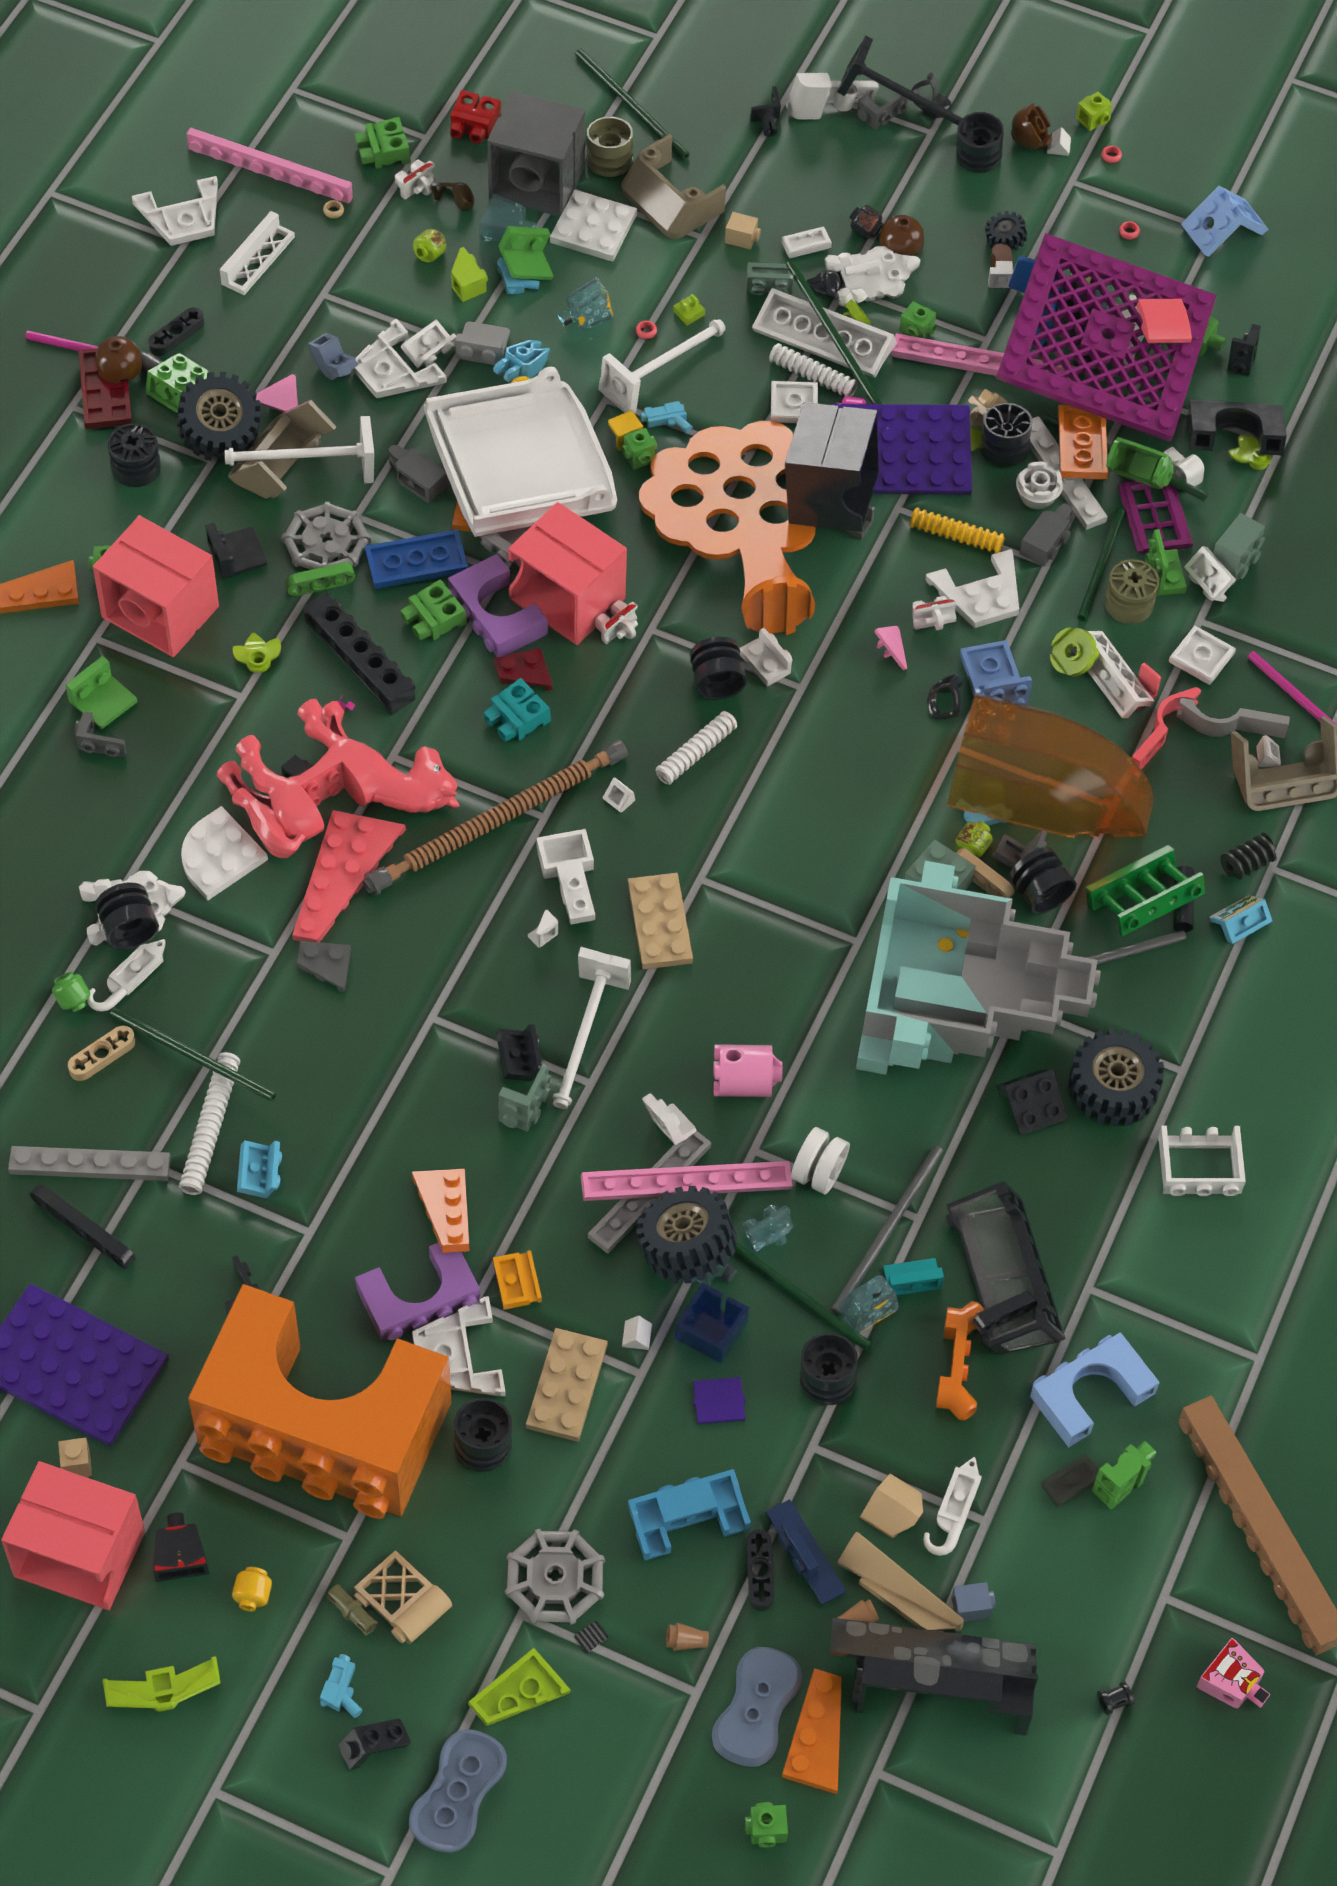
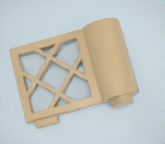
M396 1550L354 1587L356 1592L354 1598L359 1600L365 1608L370 1605L394 1628L391 1631L392 1634L402 1644L405 1641L411 1644L452 1607L449 1597L438 1586L432 1585ZM397 1562L403 1567L402 1576H387V1569L393 1563ZM402 1582L401 1594H386V1583ZM406 1582H419L423 1586L417 1593H406ZM371 1583H382V1594H369L364 1589ZM401 1600V1607L394 1614L391 1615L385 1609V1601Z

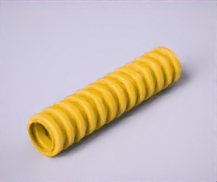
M918 507L914 509L910 519L911 528L917 527V530L924 529V532L931 531L933 535L938 533V536L942 537L944 535L946 539L951 537L953 541L966 542V545L973 544L975 548L980 546L982 550L986 548L988 552L993 550L995 554L1001 551L1005 539L1003 533L1000 535L996 531L991 533L990 529H986V531L983 530V527L978 529L976 525L969 526L967 522L962 524V521L958 520L956 522L954 518L949 520L947 516L941 517V514L934 515V512L927 513L925 509L920 511Z

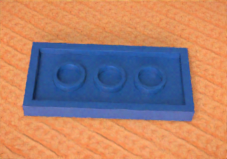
M458 529L365 546V554L374 589L451 576L468 568Z

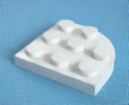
M222 806L198 821L190 829L184 839L181 851L182 864L187 878L207 901L268 860L264 850Z

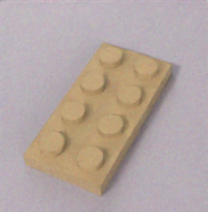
M678 873L628 878V888L642 970L693 964Z
M555 1328L526 1422V1429L579 1442L608 1341Z

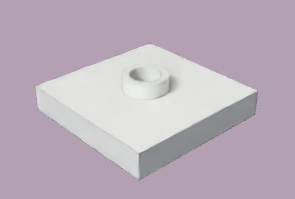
M771 381V421L797 423L803 402L818 404V382Z
M1194 625L1172 653L1169 662L1211 685L1235 654L1236 648Z

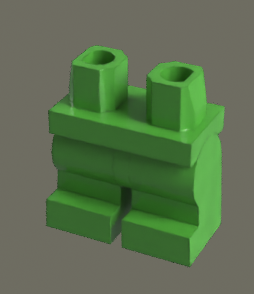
M399 117L380 121L373 125L372 123L365 124L366 131L355 134L357 148L369 146V148L359 150L362 164L374 162L377 169L381 168L382 165H391L396 161H401L402 164L411 163L409 146Z
M441 579L423 589L417 595L410 596L409 605L400 610L401 618L406 624H410L415 620L419 621V623L412 626L413 632L419 641L429 636L436 640L440 635L449 632L453 627L461 628L467 624L466 610L454 596L452 597V593Z
M1145 1441L1137 1448L1130 1444L1124 1453L1120 1455L1114 1467L1106 1463L1099 1469L1092 1492L1112 1510L1133 1490L1134 1486L1138 1488L1143 1484L1147 1472L1152 1465L1150 1460L1155 1457L1156 1451Z

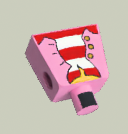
M1233 1638L1230 1639L1207 1668L1197 1684V1688L1236 1709L1242 1705L1246 1698L1261 1708L1270 1696V1693L1258 1685L1264 1674L1263 1668Z

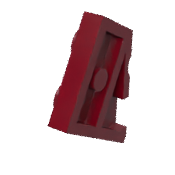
M541 648L494 658V666L500 683L512 685L522 678L529 687L537 685L545 687L546 691L553 690V684Z

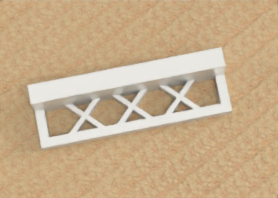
M270 211L220 268L221 285L245 295L295 238L294 232L279 225L278 214ZM277 233L285 236L283 240L273 241V237ZM272 248L273 250L269 255H260V252L264 249ZM250 264H260L258 269H247ZM247 277V282L243 286L235 283L237 279Z
M1088 631L1094 637L1096 648L1099 650V656L1088 670V673L1122 718H1129L1138 706H1151L1154 702L1153 698L1103 631ZM1071 647V650L1076 655L1077 648Z

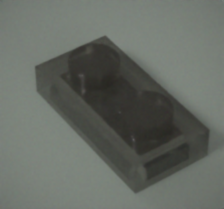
M1086 1454L1043 1480L1041 1487L1055 1506L1059 1507L1094 1485L1099 1470Z

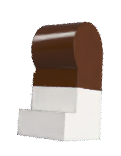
M997 244L992 248L988 286L989 288H1009V281L1013 273L1012 251L1006 244Z

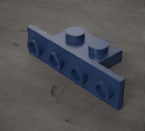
M789 1499L766 1511L767 1517L779 1535L782 1547L789 1551L796 1570L803 1574L820 1604L823 1606L846 1594L844 1586L791 1500Z

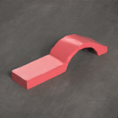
M1195 687L1171 695L1161 702L1154 722V732L1132 756L1129 771L1138 775L1165 743L1168 728L1164 724L1163 718L1171 712L1182 709L1179 705L1180 698L1192 699L1197 706L1198 701L1196 698L1201 693L1199 688Z

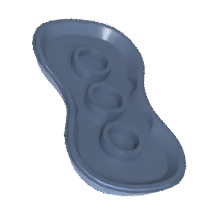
M756 1647L749 1650L740 1659L736 1671L734 1698L728 1708L718 1717L712 1730L713 1746L722 1757L747 1767L761 1766L772 1758L778 1746V1726L781 1714L787 1704L797 1695L802 1684L801 1667L793 1657L774 1648Z
M471 1729L457 1731L446 1740L441 1749L439 1770L434 1783L415 1802L410 1811L409 1828L412 1835L420 1843L440 1852H455L470 1842L476 1830L479 1805L484 1795L501 1779L506 1770L507 1754L500 1742L483 1732Z

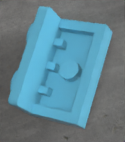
M244 1140L240 1147L237 1192L267 1199L274 1190L278 1189L280 1184L278 1166L282 1160V1152L279 1151L280 1142L274 1141L270 1146Z

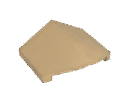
M889 1474L876 1488L860 1518L893 1538L914 1526L923 1514L922 1493Z

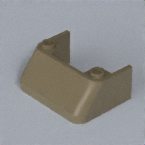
M668 134L639 153L621 183V192L666 237L679 239L725 212L726 186L723 184L708 194L695 187H690L680 192L658 171L659 168L671 162L672 136Z
M309 400L278 415L248 451L316 448L321 443L319 440L321 436L333 431L336 426L312 400ZM298 458L239 461L230 471L228 477L235 484L265 499L269 497L273 499L287 489L280 479Z
M1325 716L1320 717L1321 740L1311 742L1305 747L1303 753L1304 762L1259 770L1257 759L1249 754L1248 741L1236 731H1232L1233 770L1246 805L1254 811H1262L1335 798L1337 796V725Z

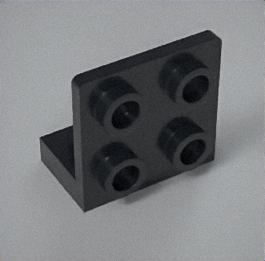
M215 523L205 525L207 543L222 578L268 564L253 527L224 535L222 530H217Z
M1040 1069L996 1085L998 1094L1007 1096L1018 1133L1021 1135L1067 1119L1053 1069Z

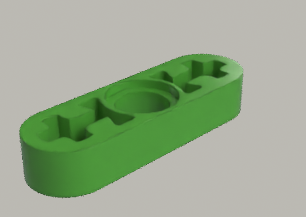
M343 562L292 574L286 578L285 585L289 595L301 596L350 584L355 579V573L350 563Z

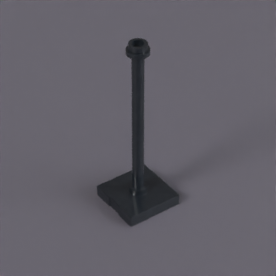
M865 35L846 67L837 93L845 96L857 75L861 76L862 74L957 126L959 125L960 120L963 119L962 117L866 67L864 62L873 39Z

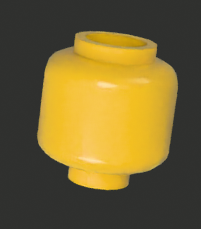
M247 1567L244 1571L237 1574L232 1597L239 1603V1608L245 1611H255L256 1608L263 1607L268 1603L272 1580L267 1576L265 1570L257 1567Z

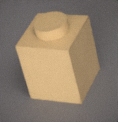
M732 212L726 226L725 243L751 250L754 241L758 242L761 229L758 228V218Z
M79 1438L58 1441L61 1469L84 1477L92 1476L90 1449L87 1439Z

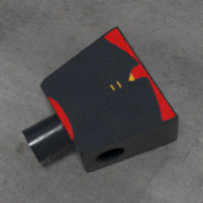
M180 1512L167 1515L168 1527L157 1529L155 1536L153 1572L156 1582L208 1575L209 1568L196 1524L185 1525L184 1514Z

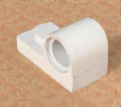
M1173 446L1163 452L1172 459L1173 476L1193 486L1203 481L1204 465L1198 456L1192 454L1184 458Z

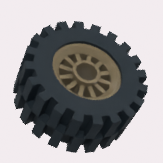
M221 371L220 377H214V372H208L207 379H203L202 375H199L195 379V385L190 381L186 385V392L182 391L177 412L178 434L181 439L185 438L184 445L188 449L193 445V453L198 457L201 452L205 453L206 460L211 461L212 456H217V462L224 461V450H229V448H233V452L247 451V446L251 447L255 437L258 435L261 418L260 401L256 400L257 393L255 390L248 391L249 383L245 380L241 384L238 383L239 376L233 374L232 378L229 379L226 378L227 372ZM219 411L222 412L224 416L217 417L213 413Z
M1115 1028L1108 1029L1107 1035H1103L1102 1031L1095 1032L1093 1039L1088 1036L1084 1040L1083 1046L1079 1045L1074 1056L1069 1077L1071 1098H1077L1075 1106L1079 1110L1083 1107L1086 1108L1084 1114L1090 1119L1095 1115L1098 1117L1097 1123L1102 1125L1105 1119L1110 1120V1126L1114 1127L1118 1126L1119 1121H1123L1124 1126L1131 1125L1133 1117L1137 1122L1141 1121L1145 1113L1149 1115L1153 1110L1162 1086L1164 1064L1159 1062L1160 1053L1158 1050L1151 1052L1153 1044L1149 1040L1142 1043V1035L1136 1033L1134 1038L1128 1036L1129 1030L1122 1029L1121 1034H1116ZM1116 1072L1121 1074L1122 1076H1116L1113 1073Z
M689 1186L688 1191H683L682 1187L675 1188L676 1193L670 1195L666 1191L661 1194L663 1199L660 1201L656 1198L650 1201L652 1208L645 1207L641 1212L643 1218H638L637 1225L639 1229L636 1230L651 1271L654 1274L658 1272L659 1278L666 1280L669 1276L672 1283H678L679 1279L683 1278L686 1284L692 1283L693 1277H698L699 1281L706 1279L705 1274L711 1272L712 1275L718 1273L717 1266L719 1264L725 1267L729 1262L727 1256L733 1257L735 1253L734 1246L737 1245V1238L726 1203L723 1199H720L719 1194L716 1192L710 1194L709 1189L702 1187L700 1192L697 1191L696 1186Z

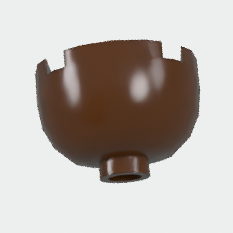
M1035 103L1023 107L1014 115L1011 129L1013 140L1025 149L1032 150L1045 147L1052 140V133L1048 135L1047 128L1051 127L1049 120L1040 106L1034 107Z
M893 216L884 223L881 229L879 246H885L892 250L893 253L912 256L916 253L918 255L924 246L923 228L911 216Z
M113 336L105 339L98 346L95 353V365L98 374L107 382L115 384L121 383L120 380H133L142 369L141 353L136 344L122 336Z

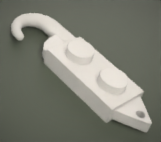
M165 939L140 945L109 975L107 986L112 995L102 1003L95 1002L93 999L95 989L92 988L90 989V997L87 999L88 1005L96 1011H107L113 1008L123 997L129 995L164 962Z
M975 1457L960 1468H955L939 1509L937 1523L941 1529L949 1533L945 1544L940 1547L934 1546L929 1540L930 1534L928 1532L924 1534V1546L934 1555H947L953 1551L958 1542L982 1478L978 1473Z

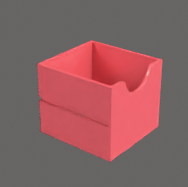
M559 502L555 503L508 548V559L511 562L516 559L521 560L520 570L509 587V599L523 609L536 604L548 619V626L575 645H579L596 628L595 619L600 614L604 613L608 616L611 613L613 604L618 600L623 602L626 598L627 548Z
M140 515L93 565L102 618L173 658L192 638L195 631L199 630L219 607L212 555Z
M38 1461L1 1541L15 1578L110 1611L145 1534V1529L136 1494Z

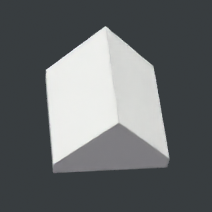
M1062 127L1052 133V140L1048 145L1047 154L1069 156L1071 137Z
M1267 735L1263 736L1256 746L1258 767L1281 766L1279 745Z
M613 778L603 799L619 812H623L635 801V796L632 790L618 779Z
M641 1316L626 1320L622 1347L649 1350L652 1324Z

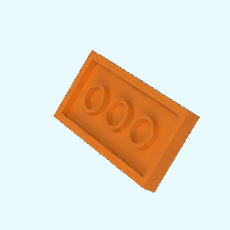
M1059 405L1058 432L1061 477L1107 479L1108 467L1105 466L1107 463L1106 419L1069 405Z

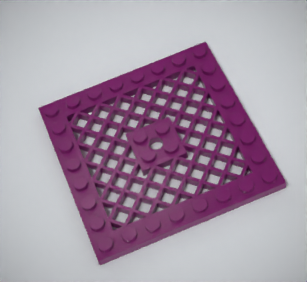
M1045 233L995 379L1171 442L1217 295ZM1069 269L1072 276L1066 277L1063 271ZM1055 274H1056V276H1057V278H1058L1059 280L1053 282L1054 277H1055ZM1091 277L1094 283L1088 285L1084 279ZM1077 281L1080 288L1074 290L1071 283ZM1112 284L1116 291L1109 293L1106 286ZM1063 286L1067 293L1060 295L1057 288ZM1098 289L1102 296L1096 298L1092 291ZM1049 292H1051L1053 298L1047 299ZM1133 292L1137 299L1131 301L1127 294ZM1085 294L1088 301L1082 303L1078 296ZM1120 297L1123 304L1117 306L1114 299ZM1071 299L1074 306L1068 307L1065 301ZM1182 299L1189 319L1192 336L1191 342L1177 343V345L1175 343H1166L1169 348L1166 351H1163L1159 346L1163 343L1145 342L1141 344L1138 337L1144 335L1141 330L1143 319L1135 308L1138 300ZM1106 302L1110 308L1103 310L1100 304ZM1056 303L1061 310L1054 312L1050 305ZM1093 307L1089 314L1087 308ZM1043 310H1046L1049 315L1041 317ZM1128 310L1131 317L1125 318L1122 311ZM1079 312L1082 318L1076 320L1073 313ZM1066 317L1069 323L1062 325L1059 318ZM1053 320L1055 328L1049 330L1045 323ZM1137 324L1139 329L1134 331L1135 325ZM1086 325L1085 331L1083 332L1080 326ZM1037 328L1040 329L1041 333L1036 334ZM1073 329L1077 336L1070 338L1067 331ZM1107 333L1111 335L1113 339H1106L1102 336V334ZM1060 334L1063 341L1057 343L1053 336ZM1046 339L1049 346L1043 348L1039 341ZM1131 341L1134 347L1128 348ZM1081 342L1079 346L1080 350H1078L1075 346L1076 343ZM1033 345L1035 351L1030 352L1031 346ZM1068 347L1071 354L1064 355L1061 349ZM1152 348L1155 355L1149 356L1146 349ZM1054 352L1057 359L1050 360L1047 354ZM1139 353L1142 359L1135 361L1132 354ZM1089 355L1093 361L1086 363L1083 356ZM1173 356L1172 361L1170 363L1167 357ZM1040 357L1043 364L1036 365L1033 359ZM1126 359L1128 365L1122 366L1121 364ZM1076 360L1079 366L1072 368L1069 362ZM1160 360L1163 368L1157 369L1154 362ZM1111 362L1114 370L1108 371L1105 364ZM1062 365L1065 372L1058 373L1055 367ZM1146 365L1150 372L1143 374L1140 367ZM1097 367L1101 374L1094 376L1091 369ZM1133 371L1136 377L1130 379L1126 372ZM1084 373L1087 379L1080 381L1077 374ZM1167 374L1166 380L1163 379L1162 375ZM1119 375L1123 382L1116 384L1112 377ZM1154 378L1158 385L1152 387L1148 380ZM1105 380L1109 387L1102 389L1099 382ZM1141 383L1144 390L1138 392L1134 385ZM1127 388L1131 395L1124 397L1120 390ZM1162 391L1161 396H1160V399H1159V397L1157 396L1156 393ZM1149 396L1153 403L1146 405L1142 398Z

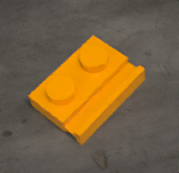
M531 1250L523 1254L514 1253L493 1257L503 1310L530 1305L532 1302H542Z

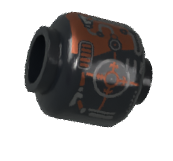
M865 205L861 209L856 207L849 217L852 219L851 229L864 239L874 238L884 225L882 215L869 205Z

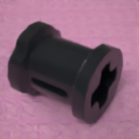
M1125 1681L1120 1682L1118 1687L1108 1691L1100 1690L1097 1692L1099 1704L1106 1715L1112 1714L1113 1710L1127 1705L1130 1707L1134 1704L1133 1694Z

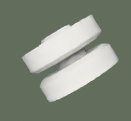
M818 1127L813 1128L798 1153L791 1172V1178L803 1185L812 1179V1188L826 1195L843 1168L850 1149V1143L839 1137L834 1138L829 1143L828 1132Z

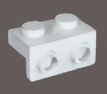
M436 319L401 345V349L418 369L423 364L426 366L432 364L437 359L436 355L442 352L445 354L454 347L452 342L456 339V335L453 333L450 336Z

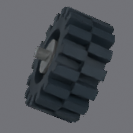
M1005 211L1004 215H1001V212L997 213L998 217L994 215L990 217L991 221L988 220L986 222L985 233L991 249L997 244H1006L1015 251L1019 250L1018 246H1024V241H1027L1028 235L1025 220L1020 214L1016 216V212L1012 211L1010 215L1009 211Z

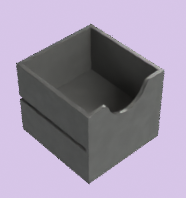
M510 91L500 112V117H498L487 140L489 199L560 217L573 191L576 189L585 168V109Z

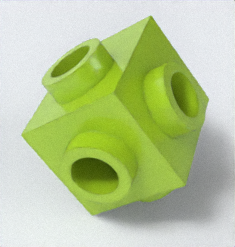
M1100 92L1086 96L1078 103L1076 119L1091 131L1110 120L1113 104Z

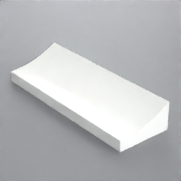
M772 288L752 326L753 331L848 367L809 302ZM823 308L862 372L876 378L884 361L897 345L894 334Z

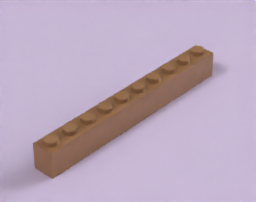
M1211 1395L1184 1407L1179 1418L1181 1430L1184 1434L1189 1435L1193 1442L1192 1447L1197 1457H1201L1206 1465L1208 1477L1212 1481L1215 1480L1219 1487L1222 1501L1228 1504L1233 1511L1232 1515L1235 1524L1245 1532L1247 1536L1246 1541L1251 1551H1256L1264 1574L1270 1576L1274 1583L1276 1595L1280 1600H1284L1288 1607L1291 1621L1294 1624H1298L1301 1629L1307 1648L1312 1649L1316 1656L1336 1647L1337 1609L1214 1398Z

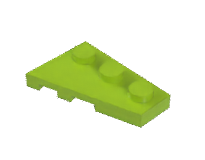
M533 1648L472 1698L468 1705L482 1722L489 1726L570 1694L571 1690L536 1649Z

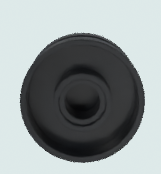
M1000 403L990 407L985 412L980 451L986 460L999 466H1013L1026 459L1029 453L1033 420L1031 414L1025 408L1013 403Z

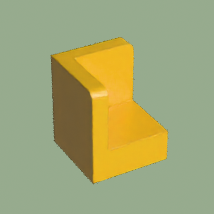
M632 410L608 420L609 427L616 435V448L619 451L622 450L624 445V435L643 429V425Z

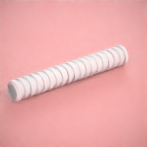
M227 1052L218 1055L217 1062L236 1072L238 1071L240 1059L236 1055ZM214 1071L209 1083V1089L207 1090V1096L205 1097V1103L202 1106L203 1110L200 1113L201 1117L198 1120L199 1124L196 1126L190 1153L187 1156L186 1167L183 1169L184 1174L181 1176V1182L179 1183V1188L190 1195H198L202 1192V1186L205 1183L204 1179L207 1176L206 1172L209 1169L208 1165L211 1163L219 1129L222 1126L221 1122L224 1119L223 1115L226 1112L225 1108L228 1106V1100L234 1085L233 1081Z

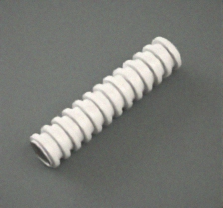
M777 343L771 350L769 356L771 363L776 362V365H782L784 369L788 368L790 372L795 371V374H801V377H807L809 381L818 382L820 386H826L828 390L832 388L833 392L836 393L838 391L841 396L844 394L845 396H852L857 388L856 379L851 380V377H845L844 373L838 374L837 370L832 371L831 367L826 368L825 364L820 365L818 361L813 362L812 358L807 359V356H801L799 352L795 353L793 349L788 350V347H782L780 343Z
M722 711L720 716H716L714 720L710 721L709 725H706L698 734L690 738L688 743H684L677 752H674L672 756H669L666 761H663L661 765L656 767L658 778L663 783L670 785L679 775L687 771L689 766H693L700 757H703L711 748L720 743L721 739H724L732 730L737 728L735 718L730 713Z

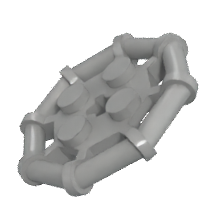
M325 501L323 505L304 511H296L287 531L281 536V541L286 545L292 558V564L295 567L301 566L310 570L343 562L350 563L352 567H356L359 564L358 560L365 550V546L371 543V535L367 533L360 519L361 514L356 510L350 511L332 505L330 501ZM330 514L342 517L346 520H344L343 522L338 521L336 519L330 518ZM316 517L312 522L308 520L310 518ZM300 525L305 527L302 535H295ZM354 526L358 535H351L349 528ZM329 537L332 541L327 540L326 543H323L322 538ZM296 545H302L305 551L299 553ZM351 545H356L352 553H348ZM338 557V561L332 562L333 558ZM311 558V559H314V560H316V561L322 562V564H321V563H318V562H315V561H312V560H309V559Z
M540 1528L536 1529L530 1538L514 1552H509L506 1557L508 1561L506 1597L511 1598L531 1618L532 1623L567 1622L570 1625L575 1624L576 1620L598 1600H602L605 1595L602 1591L605 1558L603 1555H599L579 1535V1531L575 1529L572 1532L541 1531ZM546 1542L566 1543L565 1547H548ZM539 1544L541 1548L539 1554L531 1559L525 1558ZM575 1546L587 1559L583 1561L579 1558L577 1559L571 1551L572 1548ZM519 1566L527 1568V1581L518 1584ZM592 1568L591 1585L583 1582V1570ZM556 1569L563 1577L559 1578L558 1581H552L547 1575L552 1574L553 1570ZM530 1590L533 1596L539 1600L537 1606L535 1607L522 1592ZM580 1591L588 1594L573 1608L571 1607L569 1601L575 1599ZM545 1604H563L565 1611L543 1610Z

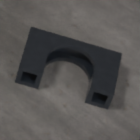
M1190 399L1187 414L1190 450L1213 451L1216 430L1224 427H1237L1248 430L1257 437L1260 454L1283 456L1287 437L1283 405Z

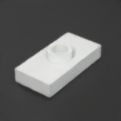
M824 226L783 236L781 241L789 258L829 249L832 246Z

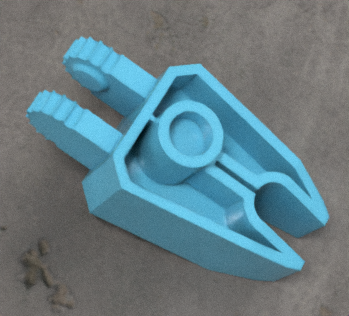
M527 340L507 347L505 357L495 364L493 371L498 375L506 372L504 380L507 382H511L514 378L520 376H527L531 379L543 369L550 349L541 348V342Z

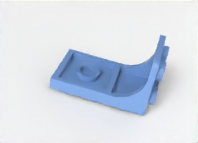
M1007 640L960 649V657L981 716H994L1002 712L1020 711L1028 708L1033 682L1029 676L1020 678Z

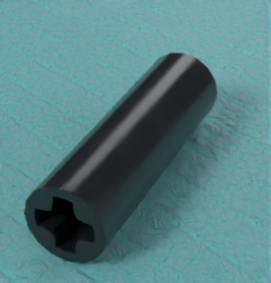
M1177 867L1188 878L1194 876V869L1192 867ZM1194 900L1174 910L1173 928L1175 931L1183 930L1186 933L1193 930Z

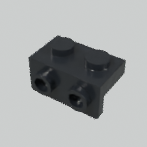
M529 1024L524 1031L500 1028L496 1033L503 1078L532 1081L543 1065V1058L540 1056L539 1036L536 1034L535 1025Z

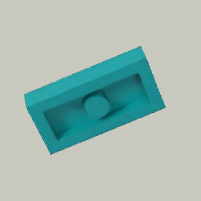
M936 1258L883 1266L889 1297L942 1289L944 1275L942 1268L937 1267Z

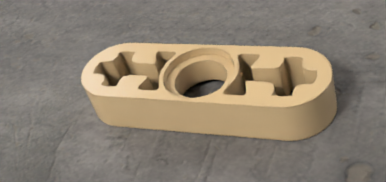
M960 848L956 852L976 866L973 882L988 894L1010 898L1015 893L1009 881L970 851Z
M118 1026L71 1057L68 1061L70 1076L74 1080L84 1081L130 1051L135 1045L133 1030L128 1026ZM118 1037H127L128 1040L124 1042L123 1040H119ZM101 1048L109 1051L108 1055L104 1058L96 1057L94 1055L95 1052ZM76 1065L85 1066V1069L82 1071L79 1068L76 1069Z

